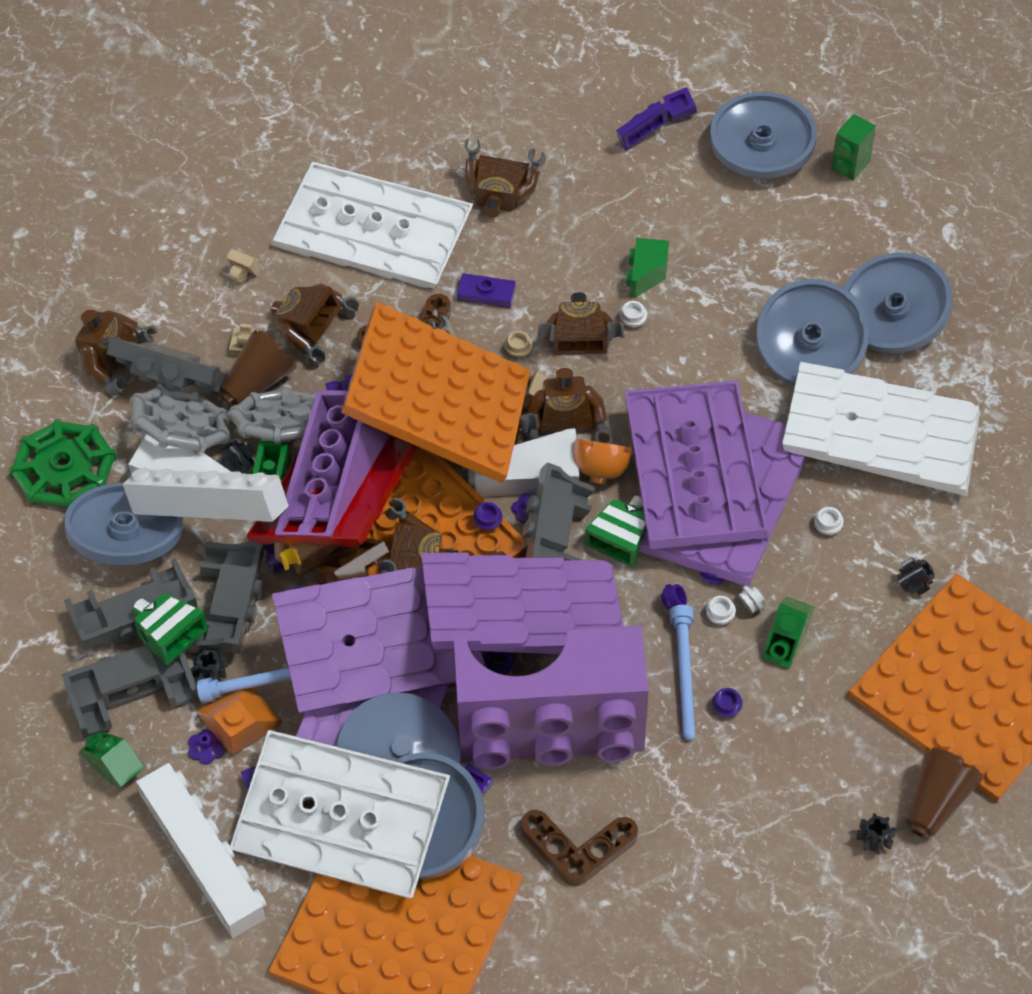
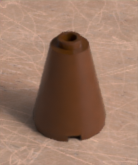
M255 329L249 336L220 387L223 392L221 398L231 407L235 406V404L238 405L249 396V393H262L296 369V363L289 354L284 357L281 351L283 347L263 331L259 330L257 332Z
M933 747L930 751L927 748L923 755L906 820L910 825L909 830L922 838H926L927 835L935 836L980 785L983 779L980 771L973 765L970 770L962 765L963 758L947 750Z

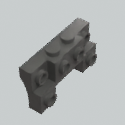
M116 336L111 337L109 340L107 354L115 356V362L125 364L124 368L131 370L130 373L140 375L139 379L142 381L155 383L157 380L165 383V387L172 390H182L184 387L196 385L202 387V392L218 394V392L222 391L220 387L229 373L227 370L221 372L218 366H208L199 363V356L152 342L137 345L133 342L121 340L120 337Z
M547 462L541 468L536 495L530 497L526 507L529 517L522 532V535L525 536L523 549L527 550L526 558H564V561L582 560L563 552L568 548L572 516L584 519L589 514L592 506L587 505L588 497L594 492L595 486L574 479L565 473L561 467Z
M250 541L240 544L206 542L205 561L200 564L201 575L218 578L209 612L210 620H206L208 631L184 650V652L200 654L202 649L205 648L212 651L219 649V651L240 653L244 634H247L249 624L254 623L256 619L257 606L254 605L256 597L260 598L262 594L263 581L259 580L258 576L264 556L263 544Z
M177 559L171 560L172 568L159 573L156 572L154 567L149 568L151 583L103 600L99 604L93 590L87 592L89 599L72 605L70 598L64 600L84 650L111 640L114 645L129 643L136 639V637H139L134 622L136 615L133 613V606L139 599L144 598L148 602L153 603L162 594H169L197 607L196 598Z
M146 645L142 647L137 646L125 653L113 657L107 656L101 658L98 662L62 674L83 739L95 733L112 729L106 709L111 706L164 689L171 708L199 699L197 686L184 651L166 666Z

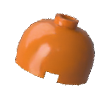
M576 439L574 460L579 466V471L590 476L589 482L606 484L607 479L618 478L628 468L632 448Z

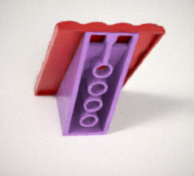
M317 390L299 453L281 480L289 507L273 522L256 521L247 534V538L250 542L265 545L277 542L288 545L310 543L316 546L340 544L344 547H355L363 544L375 520L379 519L392 489L397 486L405 467L409 466L418 446L341 413L347 391Z

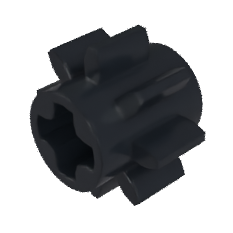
M233 440L221 450L220 455L223 458L219 464L231 472H241L243 474L254 464L255 461L251 457H253L252 454L255 450L247 441L239 444L237 440Z
M911 557L901 563L902 568L899 569L900 573H898L897 579L905 592H911L912 594L917 592L920 596L931 589L930 584L933 583L932 580L935 578L933 568L926 560L918 559L916 561Z
M203 648L198 656H192L194 666L190 669L193 677H199V680L212 678V680L217 679L218 681L221 678H227L226 670L224 669L228 667L227 657L220 658L219 649L212 651Z
M873 813L872 818L868 821L863 818L861 819L859 825L861 830L857 831L856 840H863L864 851H875L877 855H880V851L884 847L892 849L894 842L892 838L895 837L897 829L894 827L890 828L889 817L883 818Z

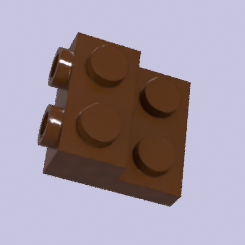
M367 538L359 546L346 547L314 566L318 574L316 576L317 583L322 585L369 576L365 566L369 568L382 561L381 556L389 552L385 542Z

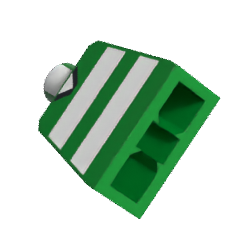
M633 496L628 504L617 499L612 500L586 527L585 545L634 568L641 553L639 552L640 543L646 530L641 497Z
M162 594L153 603L142 598L133 606V613L136 615L134 622L138 636L166 666L208 631L203 610L169 594Z

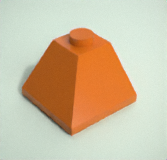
M254 688L224 693L221 697L216 698L215 702H210L197 710V715L232 756L266 735L268 730L272 731L282 724V720Z

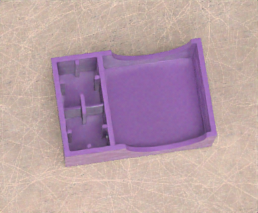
M642 625L568 629L566 642L559 657L547 668L527 676H506L487 669L471 653L466 636H454L461 762L473 761L474 765L481 769L492 770L505 767L510 763L511 759L536 758V761L542 765L557 766L569 762L573 755L598 754V757L603 761L620 762L631 758L635 751H645L649 690Z

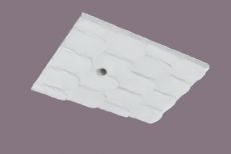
M312 162L270 245L309 258L313 256L340 266H351L384 278H395L422 288L434 289L473 204Z
M800 362L783 439V448L787 452L967 496L980 410L979 406L974 405L970 401L937 396L931 391L887 384L881 379L845 373L842 369Z
M268 730L230 847L232 851L412 899L450 775ZM306 800H311L315 805L312 809H305L303 803Z

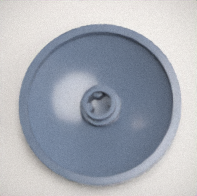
M752 92L729 100L714 115L710 129L711 147L718 160L738 174L758 179L778 178L800 169L811 158L817 138L816 124L809 111L796 100L772 92Z
M897 252L875 257L854 271L844 286V289L858 300L867 316L869 324L867 348L880 353H905L925 346L942 332L952 313L953 296L948 278L938 265L920 255Z
M804 279L783 286L767 300L758 319L756 330L757 346L764 363L771 372L786 383L795 386L800 362L842 369L845 373L852 374L859 367L865 356L869 342V324L861 304L846 289L826 280Z
M123 483L107 484L91 489L77 497L68 507L64 521L65 535L69 544L82 556L99 563L134 565L154 560L169 552L178 543L183 532V517L133 514L122 485Z
M408 693L382 694L362 703L345 721L337 742V747L391 761L409 754L424 752L449 757L459 764L461 759L459 738L447 715L432 702Z
M426 752L400 757L394 761L450 775L418 880L436 878L456 869L476 848L485 823L484 799L474 778L462 765L453 759L440 754Z

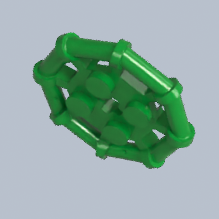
M54 419L52 424L29 436H22L19 440L20 446L13 466L9 468V476L15 479L27 496V502L33 505L41 503L66 507L68 509L70 504L83 493L96 487L107 485L113 462L117 459V453L114 449L110 448L100 434L98 426L94 424L69 423L60 421V419ZM63 433L79 435V437L67 439ZM93 442L98 450L90 451L86 444ZM35 452V460L33 458L32 462H26L29 453ZM58 460H70L67 465L58 466ZM101 462L98 473L95 475L92 473L93 463ZM35 473L39 479L34 486L27 477V475ZM84 481L88 483L83 488L71 493V488ZM46 488H51L54 492H63V495L46 493L44 491Z

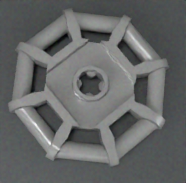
M158 384L155 389L133 394L129 400L132 407V417L130 420L132 426L135 429L144 431L158 441L159 446L163 448L173 446L190 449L198 454L204 453L205 449L217 444H226L231 438V432L227 424L228 412L226 409L218 408L201 396V392L197 390L194 392L172 390L166 388L165 384Z
M289 387L264 393L252 392L241 403L229 409L228 418L236 424L240 436L244 438H260L273 441L275 445H281L284 441L302 439L304 437L316 393L307 394L289 390Z

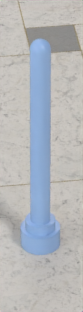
M677 605L669 610L670 623L677 631L683 737L690 741L695 737L688 629L691 628V624L694 622L692 607Z
M289 668L221 682L217 679L206 678L197 681V691L201 703L205 704L215 702L216 698L221 697L223 693L291 680Z

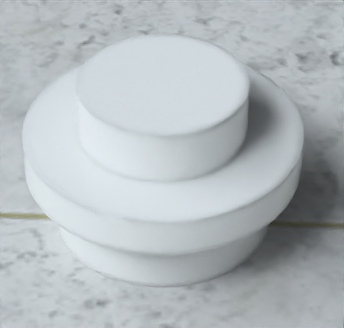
M629 301L620 310V320L628 327H639L647 320V310L640 302Z
M825 507L815 515V528L822 534L834 535L840 532L843 527V517L836 508Z
M747 585L742 588L743 592L738 595L740 600L752 614L757 610L761 612L764 609L762 605L765 601L764 597L756 587L750 589Z
M716 596L706 606V616L714 624H728L735 617V605L728 597Z

